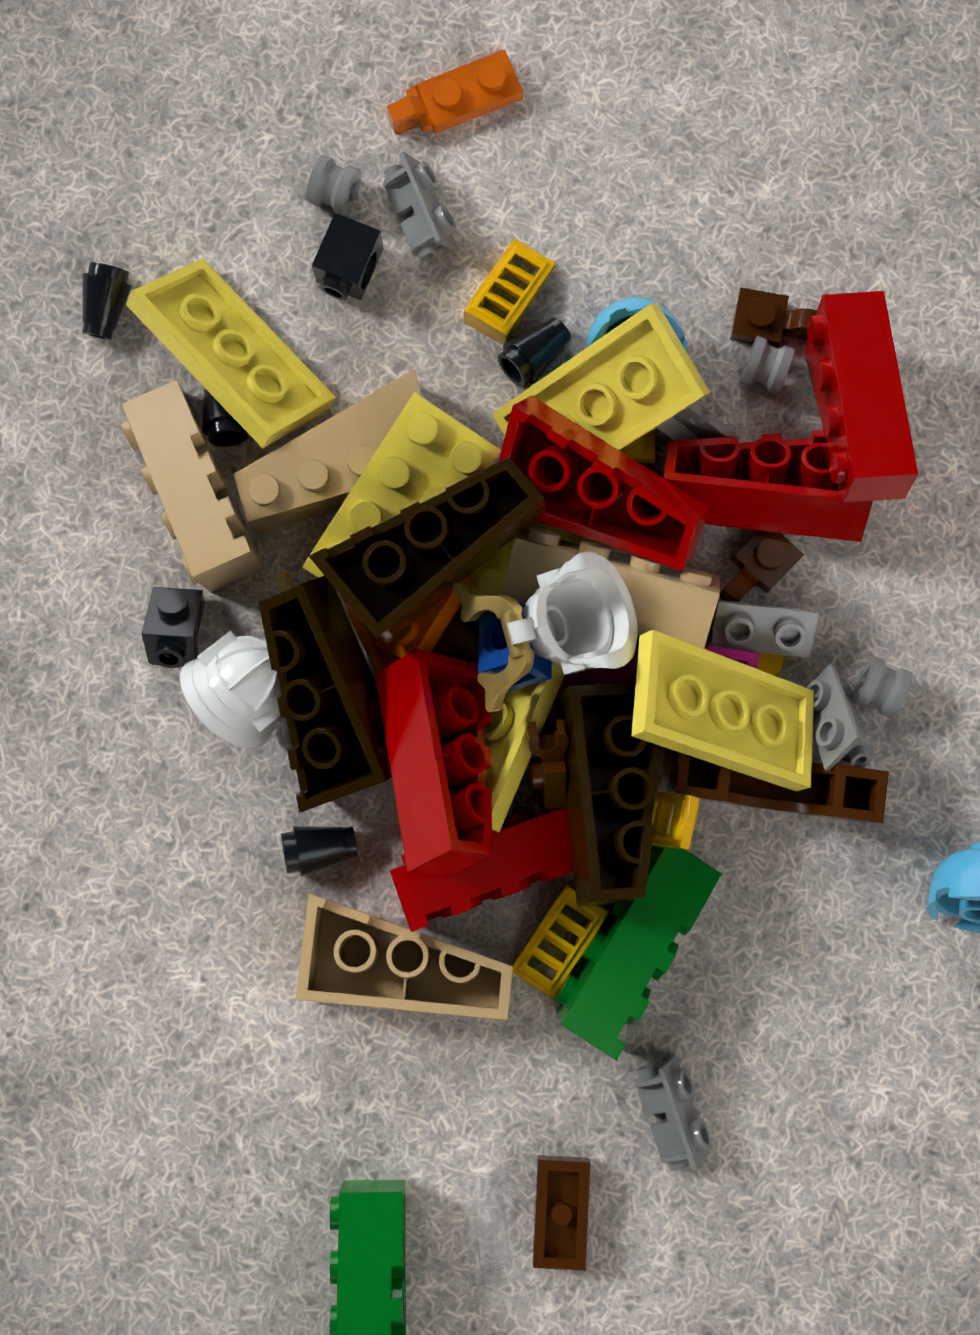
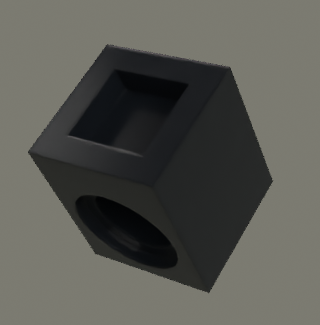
M334 213L312 263L316 282L320 284V289L336 299L346 300L349 295L362 300L384 249L381 231Z

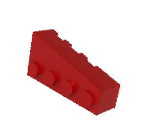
M823 430L812 431L811 438L783 440L782 433L762 434L761 439L745 443H739L735 437L669 441L664 479L710 507L705 524L862 542L873 501L842 503L838 484H833L831 480L830 452Z

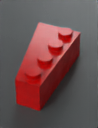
M884 291L823 294L816 315L810 316L808 320V339L804 347V356L822 421L823 433L830 452L831 480L833 484H838L842 503L905 499L918 476V469Z
M532 395L512 406L498 462L510 457L544 496L547 511L538 517L536 521L681 571L684 570L695 556L710 509L709 506Z
M416 648L377 673L375 679L407 871L409 873L448 877L492 855V792L484 786V771L492 767V749L484 745V726L491 722V712H487L485 709L484 687L477 679L479 674L478 664Z
M567 807L547 810L548 813L532 819H528L525 810L507 816L500 832L495 831L492 833V855L448 877L409 873L407 871L405 853L400 855L404 865L390 870V874L410 931L413 932L429 926V920L440 916L443 918L456 916L474 909V907L481 905L482 901L487 899L504 898L529 888L534 882L549 881L573 872Z

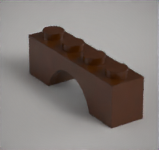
M673 750L668 792L695 796L702 801L862 823H883L889 771L836 764L830 771L824 769L823 763H812L811 788L796 792Z

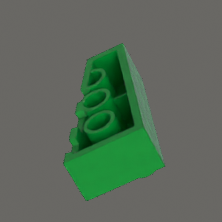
M652 845L645 898L629 903L611 905L609 913L615 917L605 933L597 931L581 955L588 961L578 977L570 973L557 991L554 1000L560 1004L556 1013L561 1025L617 1061L626 1045L625 1042L617 1038L625 1023L631 1025L635 1020L639 1021L650 1003L648 998L651 989L646 987L651 977L659 980L668 971L679 947L673 940L678 932L685 936L691 930L722 873L684 849Z
M405 1180L343 1181L339 1196L331 1197L330 1230H338V1250H331L330 1284H337V1305H331L330 1335H406Z

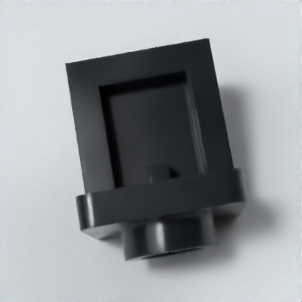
M153 587L141 633L150 664L161 665L166 668L183 667L187 662L197 658L199 655L197 637L205 603L203 590Z

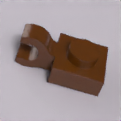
M741 287L738 294L730 340L753 344L756 336L766 338L769 345L776 348L779 347L782 336L807 340L808 320L810 316L816 315L817 310L806 308L787 310L789 296Z
M758 530L731 559L741 571L722 589L720 597L725 601L740 602L755 584L768 593L804 554L781 533Z
M563 719L556 721V731L548 736L538 734L536 721L529 722L526 728L529 749L534 755L539 757L530 758L531 785L533 790H542L545 810L566 808L567 771L564 757L565 750L569 745L566 723Z

